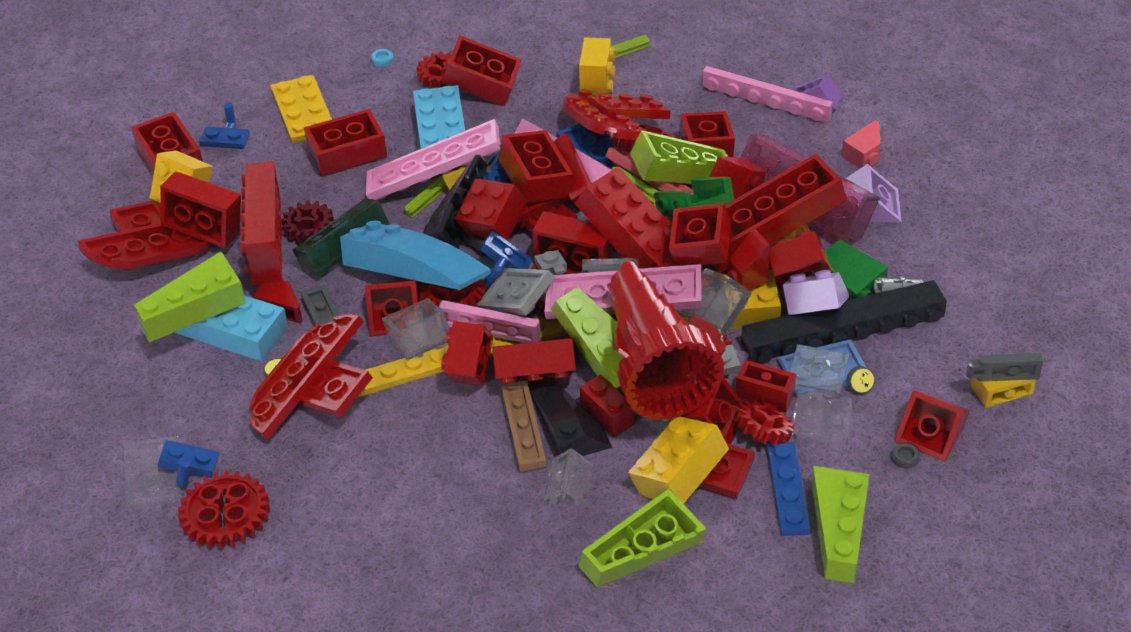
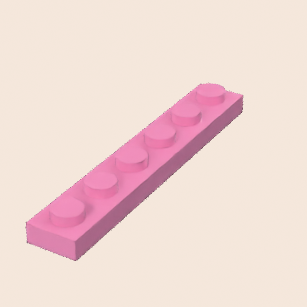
M706 66L703 70L702 87L711 91L723 92L732 97L736 96L747 99L752 103L757 102L768 105L773 109L778 108L791 112L794 115L812 118L815 121L828 123L831 119L832 101Z

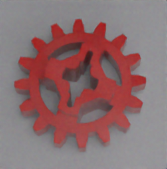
M439 52V54L431 53V57L424 56L423 61H418V66H416L418 81L422 82L423 86L430 85V89L438 86V88L450 86L441 81L451 53L448 52L446 55H443L442 52Z
M753 400L752 404L748 401H745L744 405L740 404L735 417V421L738 422L737 427L743 428L744 434L753 435V440L764 444L767 441H770L773 445H777V442L780 444H785L786 441L789 442L795 424L791 423L792 418L785 417L786 412H779L776 410V406L763 402L761 405L756 400Z

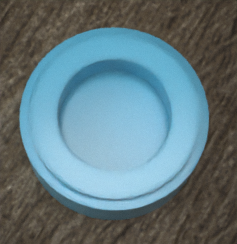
M387 49L376 50L371 55L372 63L378 67L388 66L393 62V53Z

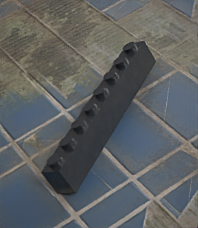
M934 280L848 300L840 308L785 315L743 325L741 343L750 361L766 363L772 358L854 338L864 339L871 334L879 332L889 333L893 329L904 326L913 327L917 323L924 321H937L945 316L947 300Z

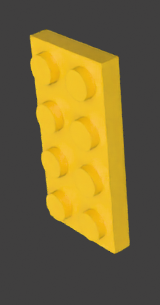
M314 75L302 76L297 79L281 81L270 85L292 143L306 140L304 127L332 119Z

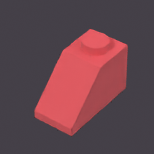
M874 120L843 140L842 157L859 168L866 164L874 166L878 162L880 157L879 122Z

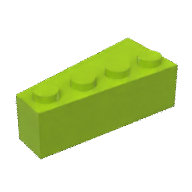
M220 251L134 304L142 331L148 341L152 342L246 304L241 281Z
M576 287L556 300L551 310L570 338L573 339V342L596 375L599 376L601 374L617 390H620L621 386L617 371L619 370V362L623 357L615 348L618 322L582 290Z
M813 466L811 487L825 579L848 583L855 582L870 474Z
M668 488L584 549L581 553L579 568L596 587H600L701 544L707 529Z

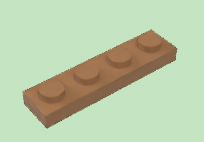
M527 380L502 384L501 392L519 471L547 467Z

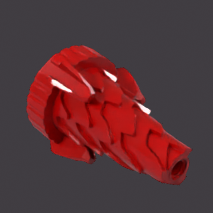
M623 262L621 268L612 276L611 283L607 284L611 294V305L618 320L615 348L623 357L619 362V370L617 371L619 384L630 407L641 416H646L649 419H674L681 415H687L691 411L700 408L705 402H708L719 389V384L722 383L725 363L721 356L726 350L725 344L720 340L722 334L713 324L697 315L692 316L689 323H687L684 317L679 316L672 303L669 304L665 294H659L649 277L642 273L634 262Z

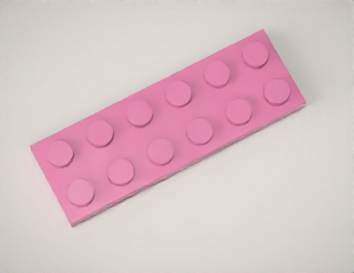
M493 119L368 170L366 176V196L370 202L376 199L382 200L391 193L408 189L413 184L426 182L433 176L441 173L446 174L460 165H468L476 154L481 155V157L493 155L497 150H500L499 126L496 120Z
M701 264L639 269L649 277L660 295L662 293L665 294L669 304L672 303L676 310L702 308ZM617 271L554 275L555 278L550 283V287L546 292V319H557L551 310L556 300L576 287L582 290L606 313L614 315L610 300L611 294L607 284L611 283V278Z

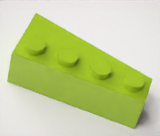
M641 130L630 152L642 180L691 184V179L697 177H709L718 156L728 157L723 149Z

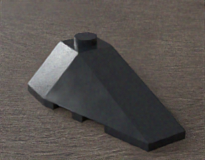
M476 154L438 205L431 215L429 223L425 225L424 234L459 249L465 231L457 223L455 217L475 178L482 180L484 178L487 164L481 155Z
M553 378L528 384L529 391L560 462L612 448L603 426Z

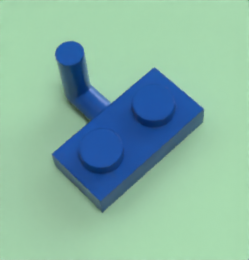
M227 102L223 105L227 120L225 128L205 126L199 140L200 146L245 149L250 131L249 129L235 128L236 119L233 105Z
M492 230L480 250L489 258L495 260L496 264L491 269V274L487 275L482 282H484L486 289H488L500 276L504 268L528 269L533 259Z
M165 440L158 467L178 471L176 483L178 486L184 487L188 482L190 474L212 478L219 452Z

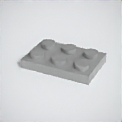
M505 268L482 297L483 299L478 302V308L526 316L535 308V303L541 295L548 291L550 283L554 280L555 276L550 270Z

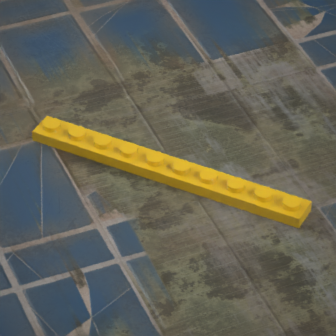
M546 316L536 318L540 320V342L568 334L555 319H546ZM493 337L492 347L522 344V342ZM449 345L366 369L373 378L358 397L443 372L444 370L441 367L444 354H447ZM491 348L490 357H493L492 348Z

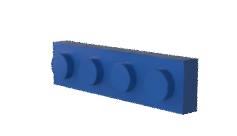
M795 442L777 443V445L767 444L781 536L810 535V525Z

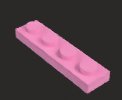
M442 300L439 306L441 326L452 328L453 321L485 325L490 333L498 338L522 343L540 342L541 340L540 320Z

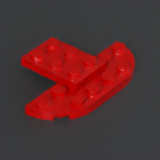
M580 89L579 93L565 96L562 106L566 114L591 131L603 135L604 131H606L605 133L608 135L635 141L641 130H646L641 128L639 123L632 122L630 118L670 119L671 110L665 107L663 102L654 100L651 95L640 94V97H633L630 94L622 93L619 94V97H614L607 93H598V96L592 94V91Z
M155 200L111 209L110 218L118 232L78 241L79 250L90 261L107 267L120 268L125 271L202 254L214 245L162 226L161 208Z
M347 314L333 317V322H327L322 326L317 324L294 343L254 393L249 406L252 410L251 418L249 419L250 423L260 436L268 440L277 431V428L286 417L292 413L297 404L340 418L348 411L352 403L373 378L366 370L333 361L364 323L359 315Z

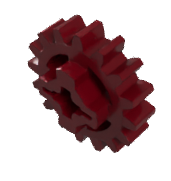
M307 200L304 205L298 202L297 207L290 206L289 212H284V218L281 219L284 235H288L290 241L297 238V243L299 244L303 240H306L307 244H310L313 239L319 242V237L321 236L327 238V232H333V225H335L332 209H328L327 204L319 206V201L310 204V201Z

